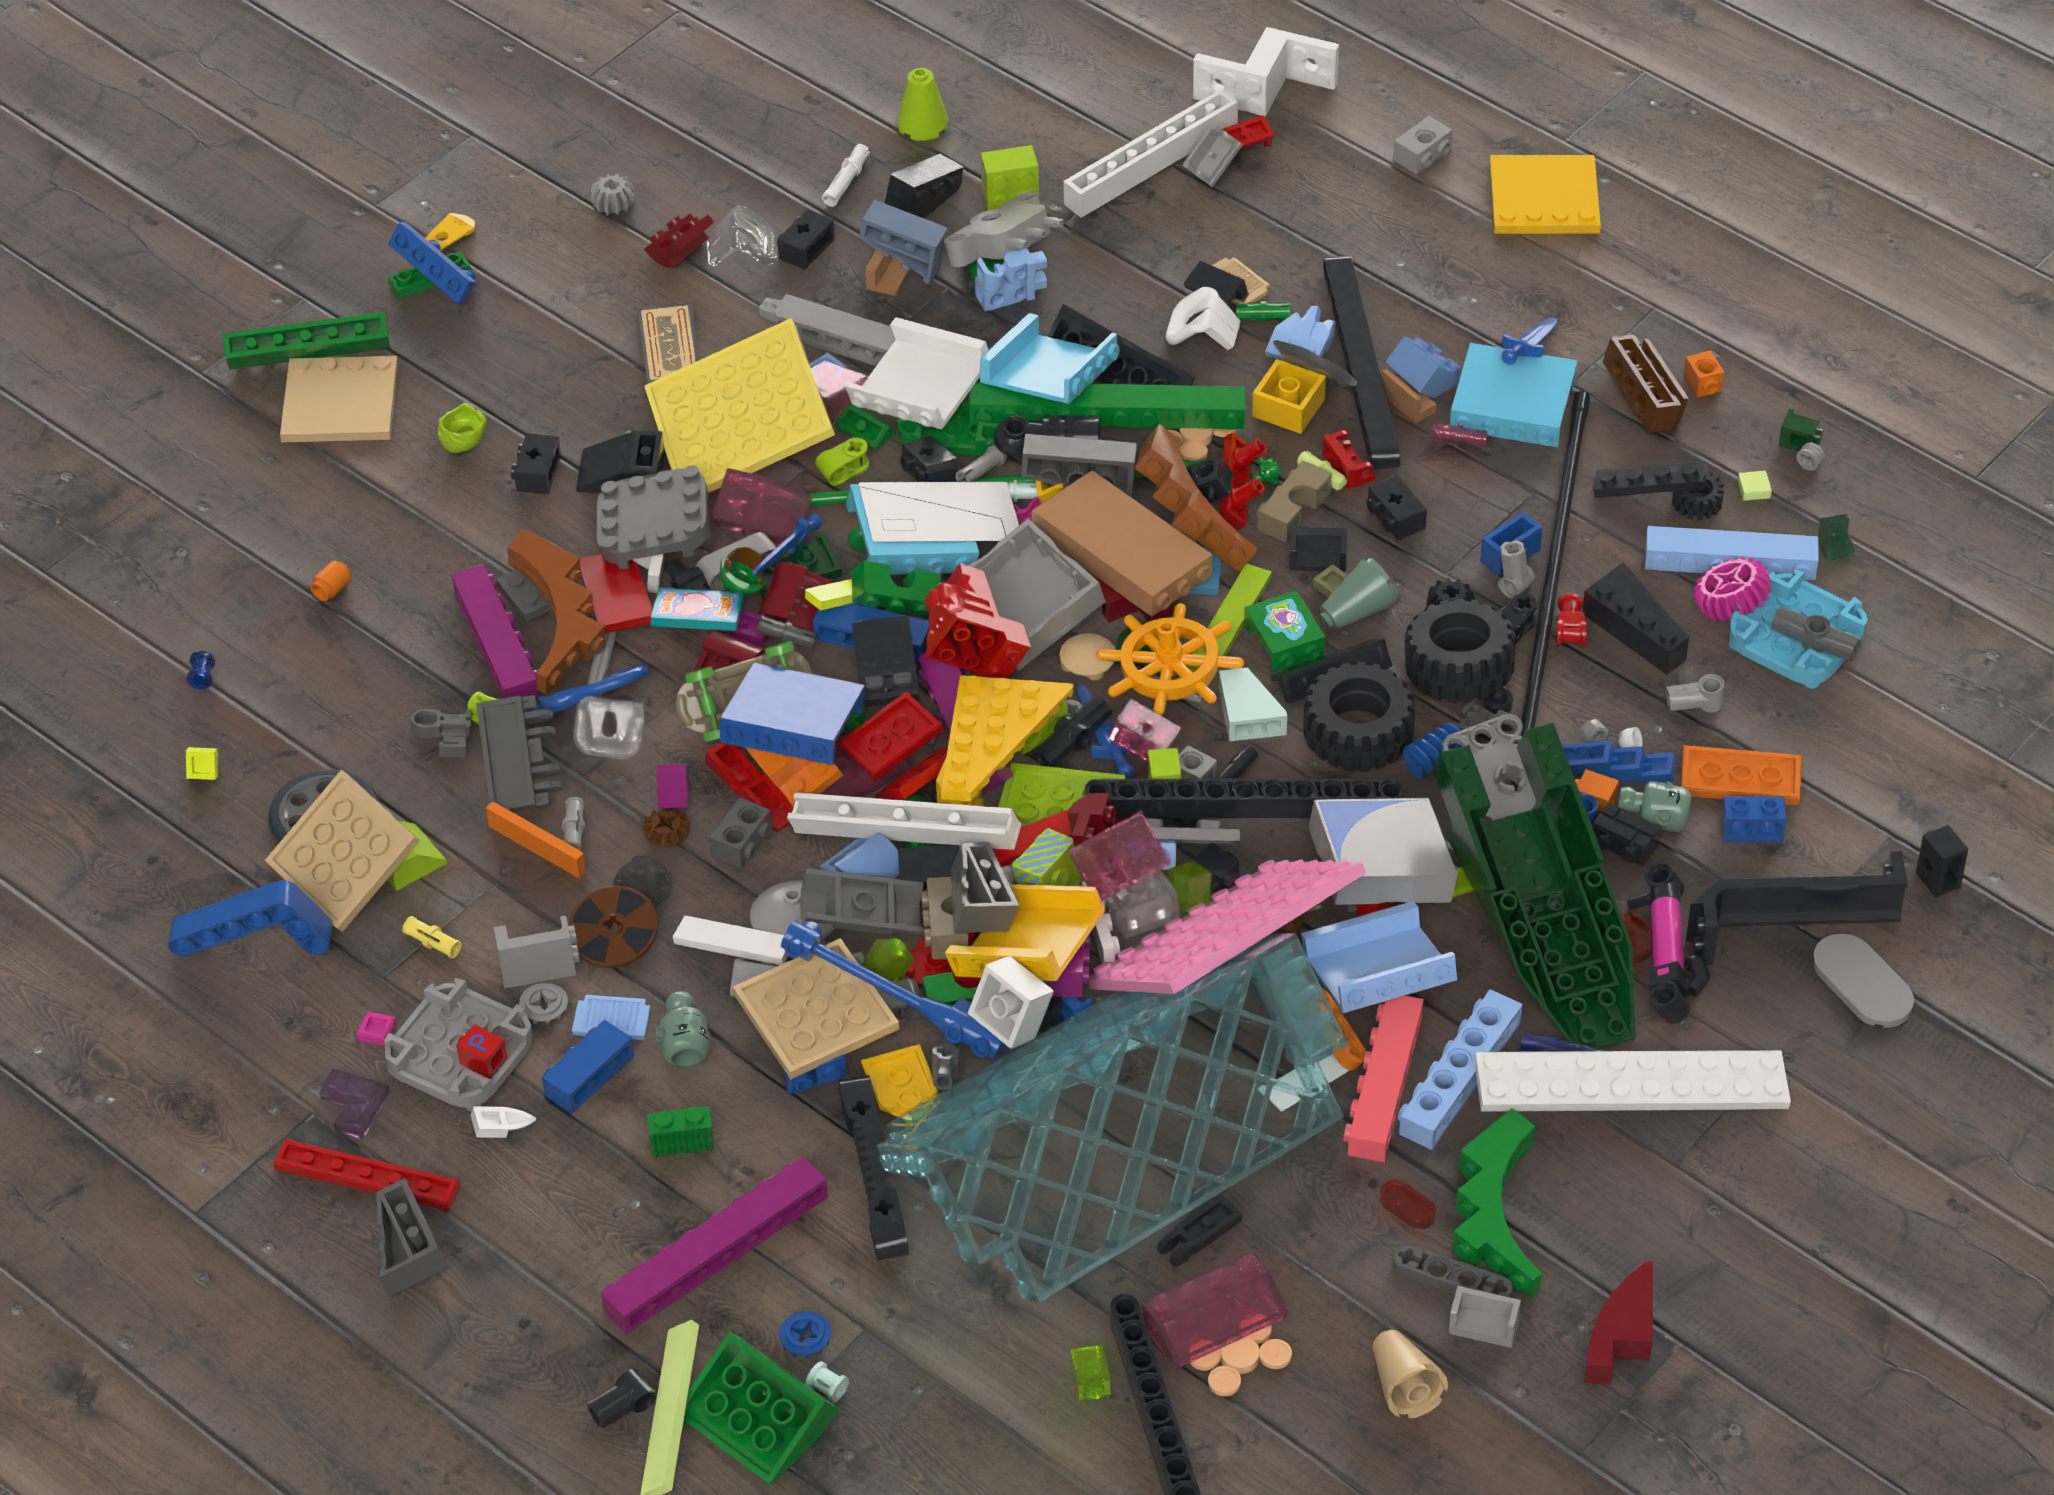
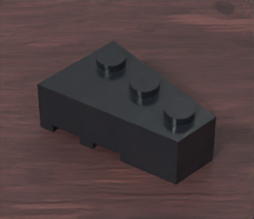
M938 154L890 174L885 204L925 218L959 190L962 184L964 167Z

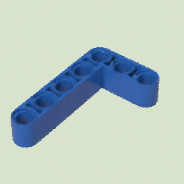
M280 880L175 917L171 923L168 948L174 954L186 956L279 924L305 951L311 954H324L329 950L332 921L296 884L287 880Z

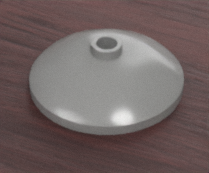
M803 880L782 882L761 893L752 904L750 910L752 929L784 935L793 921L796 920L801 924L805 922L801 919V888ZM816 923L821 929L823 939L835 929L831 924Z

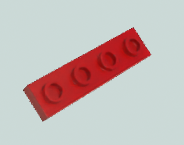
M1231 432L1224 438L1223 461L1233 471L1231 496L1220 500L1219 514L1239 531L1247 524L1248 502L1265 492L1261 481L1258 482L1257 478H1253L1249 482L1250 463L1261 455L1266 454L1267 447L1263 441L1260 442L1259 438L1248 444L1234 432Z

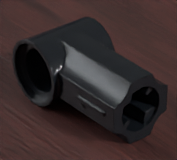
M631 1369L617 1379L615 1387L588 1402L587 1408L598 1427L604 1428L632 1410L636 1413L647 1410L655 1402L657 1393L637 1369Z

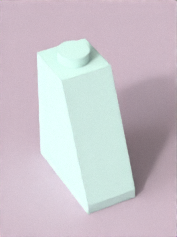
M1248 668L1219 671V694L1229 741L1287 735V712Z

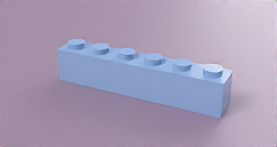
M1658 526L1647 527L1645 570L1703 573L1710 571L1711 566H1717L1721 561L1728 562L1731 558L1738 560L1740 557H1744L1745 560L1753 558L1754 561H1760L1768 574L1772 571L1775 575L1781 573L1793 574L1794 569L1805 572L1804 580H1816L1818 536Z

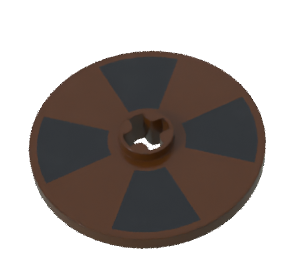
M622 886L606 887L589 894L576 906L569 921V926L574 925L579 957L585 962L600 968H619L637 961L648 952L658 933V917L650 900L639 891ZM613 923L618 924L619 927H615L613 931H609L608 928L612 927Z

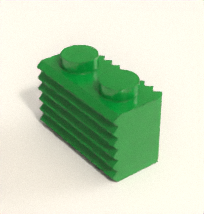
M709 1105L647 1113L651 1150L654 1158L658 1156L663 1157L664 1155L669 1157L670 1154L675 1156L677 1153L681 1155L683 1152L685 1154L689 1152L694 1153L695 1151L700 1152L701 1150L706 1152L708 1149L711 1151L714 1149Z

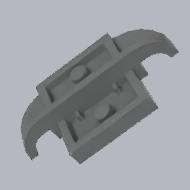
M514 568V571L496 579L497 587L525 623L547 612L556 624L549 603L540 589L527 576Z

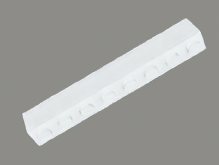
M1220 89L1064 181V205L1082 218L1187 156L1193 151L1212 123L1221 129L1238 124V101Z

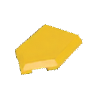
M920 1044L861 1060L865 1074L870 1076L879 1110L919 1125L939 1093L938 1088L933 1085V1076Z

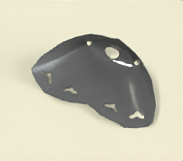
M1279 340L1273 341L1275 347L1287 363L1326 376V386L1352 387L1357 385V381L1336 363L1326 358H1321L1298 345Z

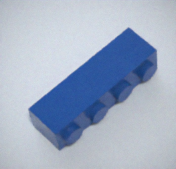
M853 603L821 611L818 609L813 619V629L816 633L815 640L855 649L851 622L903 615ZM909 617L915 664L921 665L918 656L927 651V634L930 630L929 621Z

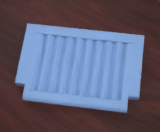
M585 995L584 1001L578 1000L572 1035L586 1036L590 1029L597 1027L605 1019L631 1036L633 1040H645L651 1007L646 1005V999Z

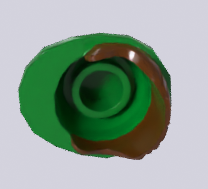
M737 547L728 556H725L720 563V578L724 588L730 592L744 593V596L759 592L766 580L764 571L757 576L752 573L764 560L763 557L749 547Z

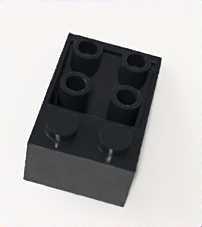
M632 431L584 448L579 468L577 492L601 493V486L605 482H616L634 476H643L663 471L665 458L663 432Z
M909 615L851 622L859 683L865 685V707L890 704L906 691L915 700H920Z

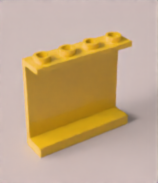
M1009 884L1019 904V908L1008 932H981L972 946L950 945L945 952L956 977L981 978L987 964L1011 956L1041 981H1057L1099 921L1105 909L1096 887Z

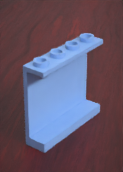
M1414 901L1301 933L1305 961L1327 992L1332 996L1342 1013L1457 980L1455 954L1450 952L1441 955L1420 927L1419 910Z

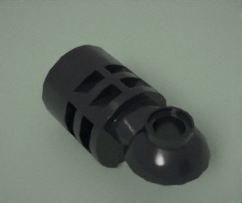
M1044 415L1043 421H1028L1021 416H1010L996 427L993 435L994 444L999 451L1006 455L1021 456L1023 455L1025 434L1100 440L1099 415Z

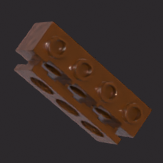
M1635 335L1611 337L1603 364L1648 433L1673 430L1674 425L1681 422L1689 398L1649 339H1644L1641 346Z

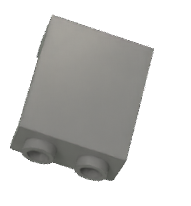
M566 916L560 917L562 927L560 930L508 939L506 925L494 927L504 988L576 975L574 963L580 962L576 944V933L574 925L568 926Z

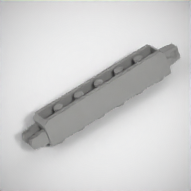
M788 294L782 300L766 298L759 307L760 316L775 322V325L792 318L802 343L874 366L878 365L896 340L891 326Z

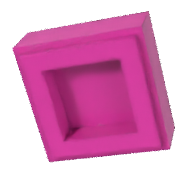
M367 1011L356 1034L357 1040L385 1047L384 1041L388 1033L392 1034L397 1024L396 1017Z

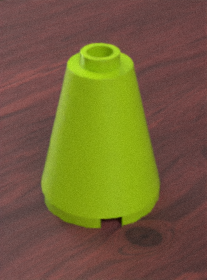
M916 68L908 74L897 117V127L900 133L910 135V139L915 141L935 139L939 137V132L943 129L946 131L948 128V115L934 75L925 68Z

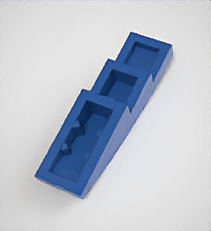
M1612 741L1562 744L1572 774L1582 777L1587 769L1623 782L1674 781L1677 761L1674 752L1645 754L1643 746L1614 748Z

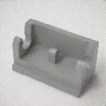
M1212 123L1182 166L1213 187L1243 144Z

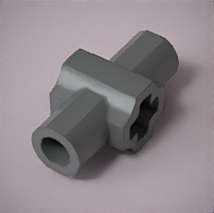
M946 1038L942 1039L940 1045L933 1047L932 1050L933 1085L940 1090L949 1089L953 1081L959 1080L960 1076L959 1043H951Z

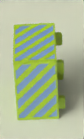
M1049 828L1038 835L1032 845L1012 865L1015 882L1019 885L1081 887L1082 882L1085 881L1080 873L1073 839Z

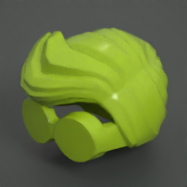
M462 403L452 411H448L438 420V437L441 445L452 453L472 450L478 446L483 437L487 419L481 411L475 410L468 403Z

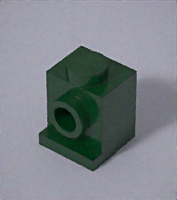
M1789 408L1781 426L1779 446L1799 452L1805 443L1810 442L1820 445L1824 429L1819 428L1820 421L1794 414L1795 410Z

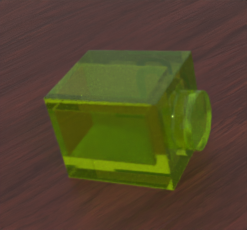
M1194 861L1169 868L1168 901L1185 912H1188L1190 908L1197 904L1204 903L1206 905L1210 902L1212 873Z
M876 939L861 966L891 982H897L902 980L914 958L900 939Z
M1102 1344L1070 1350L1071 1372L1078 1399H1098L1104 1395L1111 1394L1110 1373Z

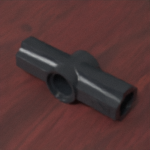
M1097 696L1093 697L1073 716L1069 714L1062 716L1055 724L1054 733L1033 750L1035 758L1042 766L1054 767L1073 749L1080 751L1086 748L1091 741L1092 733L1113 715L1111 707L1103 698Z

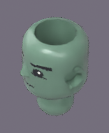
M1649 781L1645 785L1643 793L1635 791L1632 787H1622L1617 807L1630 813H1639L1640 818L1661 827V831L1680 833L1686 828L1692 798L1690 791L1685 787L1673 785L1669 781L1666 783Z
M685 991L674 992L667 998L666 1008L668 1012L662 1017L656 1029L655 1039L657 1043H660L663 1057L669 1064L687 1068L703 1062L711 1048L710 1032H708L705 1015L699 1009L694 1008L695 1002L693 997Z

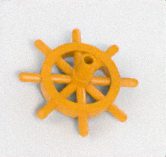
M1183 603L1175 606L1173 617L1152 620L1143 625L1134 616L1127 615L1124 618V623L1133 632L1126 638L1121 650L1099 649L1096 653V657L1099 660L1121 662L1122 673L1125 679L1108 689L1109 696L1117 697L1133 688L1138 693L1155 699L1153 712L1158 716L1165 712L1167 700L1183 699L1196 693L1207 703H1214L1217 699L1216 694L1207 685L1215 677L1218 668L1240 669L1244 666V661L1240 657L1219 656L1216 638L1231 629V623L1229 621H1222L1208 630L1198 622L1185 619L1186 606ZM1180 638H1186L1190 641L1181 645ZM1145 645H1148L1154 652H1144L1139 650L1143 648ZM1201 647L1206 652V655L1190 654ZM1133 662L1150 664L1138 670ZM1186 666L1200 667L1195 672H1192ZM1158 672L1161 673L1160 680L1150 678ZM1176 675L1181 677L1180 679L1171 680Z

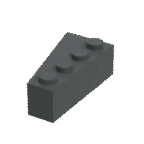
M1025 434L1022 476L1051 485L1062 483L1069 486L1093 470L1132 498L1136 443Z

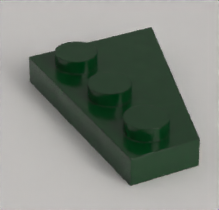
M822 531L817 534L816 539L807 545L803 542L796 546L795 552L786 557L782 556L764 570L766 580L759 593L763 599L778 562H789L807 567L806 571L830 580L841 577L842 568L825 532Z

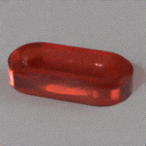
M1390 1180L1382 1185L1380 1189L1381 1205L1409 1226L1416 1229H1425L1435 1222L1436 1206L1426 1196L1401 1180Z

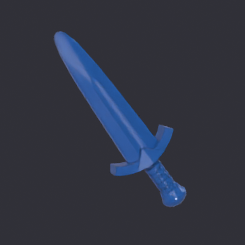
M1546 319L1517 339L1512 338L1508 334L1503 335L1501 345L1507 348L1501 355L1503 362L1508 365L1514 364L1519 355L1542 357L1544 347L1539 344L1556 327L1557 319Z
M816 514L809 515L807 521L800 517L797 521V527L791 536L772 551L755 568L752 574L755 576L759 575L785 553L789 552L791 554L795 552V547L805 542L808 534L813 530L821 528V518Z
M1079 685L1077 687L1080 704L1084 706L1094 696L1085 686ZM1108 718L1093 732L1099 746L1092 745L1091 757L1113 759L1118 768V774L1125 775L1126 779H1129L1134 775L1135 768L1127 762L1124 755L1135 746V737L1129 736L1125 741H1122Z

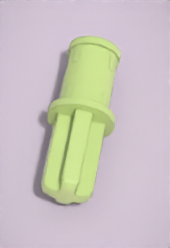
M1308 450L1300 454L1297 460L1298 466L1305 461L1332 473L1331 487L1336 490H1341L1346 485L1347 480L1345 476L1333 469L1328 461L1320 460Z

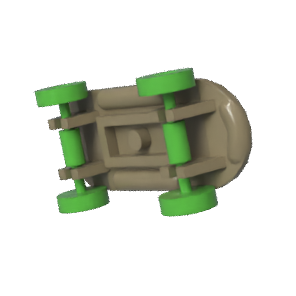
M788 641L766 648V654L727 667L714 671L712 667H706L684 675L686 682L681 686L676 696V713L680 721L687 728L696 732H702L704 742L719 739L721 716L753 663L812 674L811 667L801 654L794 651L793 642Z

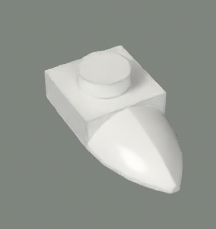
M473 1106L470 1115L476 1137L507 1138L508 1131L527 1127L536 1121V1117L531 1114L508 1107Z

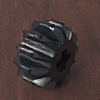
M1449 578L1445 582L1437 580L1435 586H1431L1428 591L1426 607L1432 604L1434 606L1439 605L1440 601L1445 600L1454 602L1456 599H1464V601L1471 602V600H1475L1474 592L1471 591L1469 584H1462L1460 579L1455 582Z

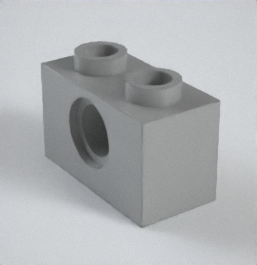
M1431 116L1426 117L1394 140L1393 160L1417 175L1451 150L1452 129Z

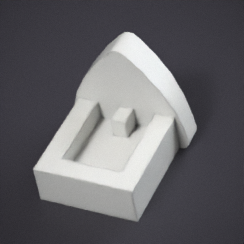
M664 554L632 559L642 567L649 569L647 592L658 593L664 565Z

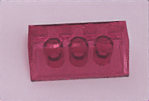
M1254 1251L1141 1303L1143 1317L1150 1337L1176 1369L1289 1317L1288 1310L1270 1270Z

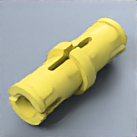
M413 916L408 917L404 922L403 933L421 941L424 947L428 949L434 948L450 958H455L459 954L462 942L443 933L440 927L436 925L429 926ZM425 933L439 939L440 941L438 942L437 940L425 935Z

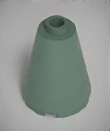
M1364 557L1320 606L1321 613L1319 618L1326 628L1332 627L1334 630H1338L1395 606L1400 600L1396 587L1390 589L1387 583L1390 577L1374 559L1369 558L1367 560V557Z

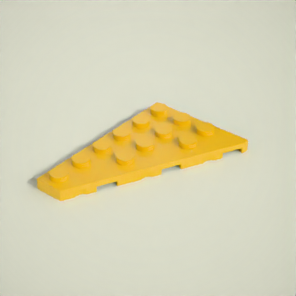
M960 675L941 786V799L971 802L978 794V791L990 782V776L997 769L1002 770L1014 757V753L1020 751L1025 746V740L1032 733L1036 734L1049 721V717L1055 715L1060 710V704L1067 697L1071 698L1073 696V684Z

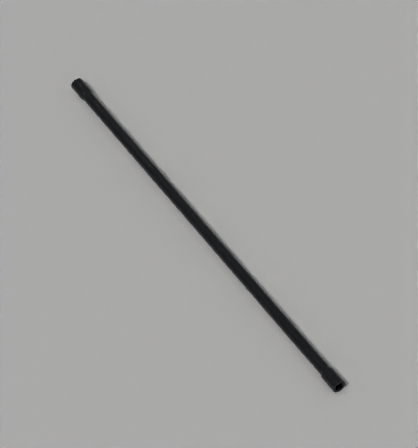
M1584 391L1576 392L1573 399L1572 419L1521 719L1523 725L1521 736H1523L1525 730L1535 728L1585 419L1588 415L1590 395ZM1511 780L1510 785L1514 786L1515 791H1517L1518 785Z

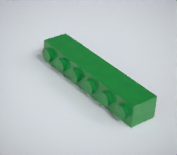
M385 312L223 333L225 356L229 370L289 362L291 358H321L390 348Z

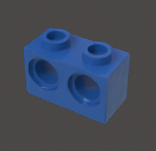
M1724 796L1721 815L1723 842H1783L1786 824L1784 797Z

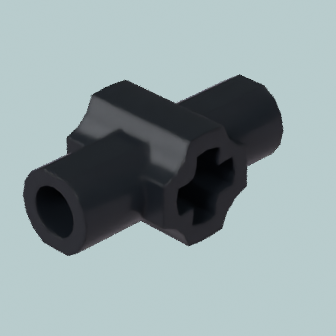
M675 559L667 565L666 573L672 578L670 579L672 588L707 590V580L698 566L688 569L679 559Z

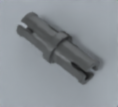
M764 615L760 616L756 628L757 633L780 639V643L792 641L793 644L808 650L812 648L816 636L815 632L793 626L792 622L786 621L784 623Z

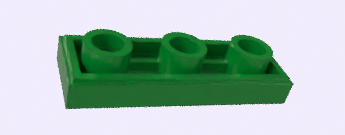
M461 251L450 253L446 256L462 270H471L470 264ZM415 267L387 276L388 283L398 299L436 286Z

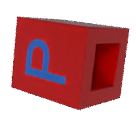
M475 1024L467 1033L460 1036L456 1045L459 1064L488 1079L493 1076L508 1058L505 1040Z

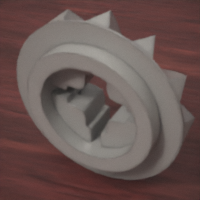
M535 984L526 989L520 997L519 1006L525 1009L528 1019L533 1020L535 1025L544 1021L549 1025L551 1020H560L561 1014L567 1012V994L556 984ZM541 998H544V1001L548 1004L546 1010L540 1006Z

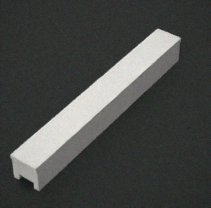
M794 793V808L792 813H788L787 816L795 833L868 839L880 833L888 840L958 846H961L962 843L989 842L991 848L1009 850L1015 849L1022 825L1010 808Z

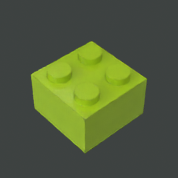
M1032 145L981 153L982 194L987 211L998 209L999 206L1022 193L1037 192L1039 196L1038 163Z

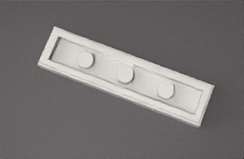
M685 915L673 935L674 944L776 965L784 964L788 958L785 950L781 948V942L784 937L781 934Z

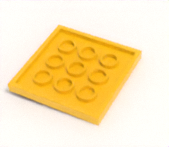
M1490 155L1494 234H1600L1601 223L1594 155Z

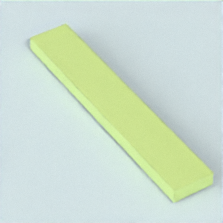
M693 1320L668 1330L640 1495H662L672 1491L699 1330V1325Z

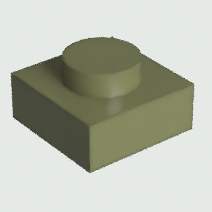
M1332 564L1313 579V587L1329 597L1346 578L1347 574Z

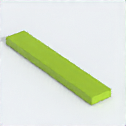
M1247 563L1243 567L1207 628L1209 630L1222 621H1229L1231 623V629L1216 638L1219 656H1226L1244 626L1245 607L1258 603L1272 579V571ZM1201 647L1192 654L1206 655V652ZM1200 666L1186 667L1192 672H1195L1197 669H1199Z

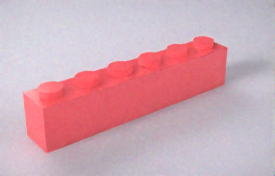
M1401 996L1387 1000L1385 1004L1379 1003L1376 1021L1379 1022L1378 1028L1373 1027L1371 1031L1370 1045L1373 1046L1372 1052L1366 1051L1363 1069H1366V1074L1359 1076L1357 1093L1360 1094L1359 1100L1353 1099L1350 1117L1354 1119L1352 1124H1346L1343 1142H1348L1349 1156L1385 1163L1423 1018L1424 999Z

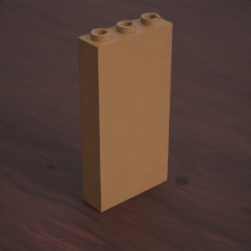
M1093 470L1032 510V522L1053 540L1056 547L1062 553L1075 560L1080 566L1151 617L1159 611L1166 609L1179 597L1188 594L1192 588L1201 582H1205L1212 575L1213 555Z

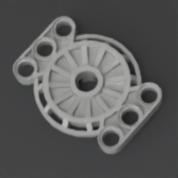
M1505 714L1453 733L1446 737L1443 744L1442 752L1448 751V746L1453 743L1460 744L1462 747L1470 745L1491 803L1485 816L1486 822L1532 810L1536 803L1516 748L1518 746L1516 743H1519L1522 738L1523 725L1521 720L1512 714ZM1512 724L1517 731L1514 734H1506L1501 730V726ZM1480 733L1486 734L1490 738V742L1480 744L1476 742L1474 737ZM1500 781H1514L1518 785L1517 791H1515L1514 786L1506 785Z

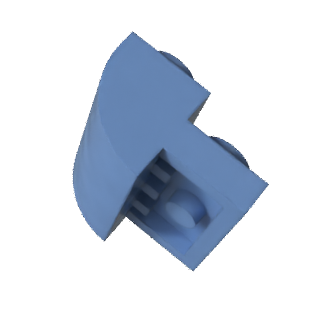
M877 833L870 839H856L820 865V868L826 871L896 879L899 875L898 850L885 836Z

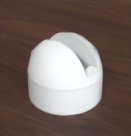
M1632 727L1621 731L1618 740L1619 746L1621 748L1642 746L1640 730L1637 727Z

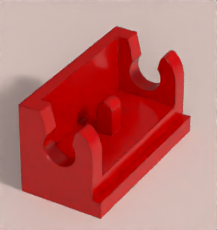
M1264 115L1222 129L1243 144L1240 149L1264 142V147L1271 146L1272 139L1275 136Z
M1342 430L1331 435L1325 434L1323 435L1322 455L1331 464L1333 469L1345 476L1347 480L1345 486L1348 490L1375 480L1374 472L1370 471L1373 465L1370 462H1363L1352 447L1350 440L1338 442L1340 439L1349 436L1347 431Z

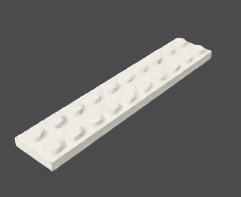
M1781 1050L1476 1052L1474 1057L1481 1111H1509L1511 1108L1516 1111L1789 1109L1791 1103Z

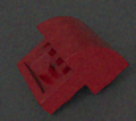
M691 213L683 218L677 215L666 224L669 229L665 232L660 229L649 238L651 243L644 250L659 265L673 268L709 239L704 231L715 222L709 214L701 219L697 216L693 217Z
M778 562L773 571L758 615H764L784 623L789 621L792 622L793 626L813 632V619L818 608L805 599V590L831 584L832 580L806 571L807 567L789 562Z
M714 630L702 642L701 646L704 650L693 671L706 667H712L713 671L764 655L766 654V648L723 631Z
M1109 793L1086 795L1074 802L1067 812L1082 877H1093L1096 866L1101 864L1102 856H1111L1116 841L1120 839V827H1116L1115 823L1116 808L1111 805Z

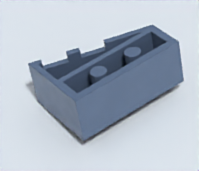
M874 200L862 219L859 239L886 257L890 254L903 263L902 268L907 271L911 268L923 276L922 281L929 285L941 266L945 246L944 239L946 238L948 228Z

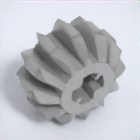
M618 173L614 176L607 174L605 178L597 177V182L592 183L591 202L593 207L597 208L598 213L606 212L607 216L611 213L619 215L620 211L628 212V208L634 205L635 191L632 182L628 180L627 176L620 177Z

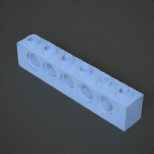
M1491 989L1483 999L1479 998L1476 1001L1471 1017L1468 1020L1464 1019L1454 1041L1449 1040L1445 1045L1442 1058L1439 1062L1434 1061L1425 1082H1419L1412 1096L1413 1099L1409 1104L1405 1103L1401 1107L1397 1120L1400 1121L1399 1135L1431 1150L1435 1147L1477 1086L1474 1064L1475 1053L1502 1051L1521 1023L1523 1004Z

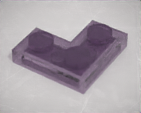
M332 1069L319 1093L322 1100L343 1106L334 1122L335 1131L364 1139L388 1097L390 1090L387 1084Z

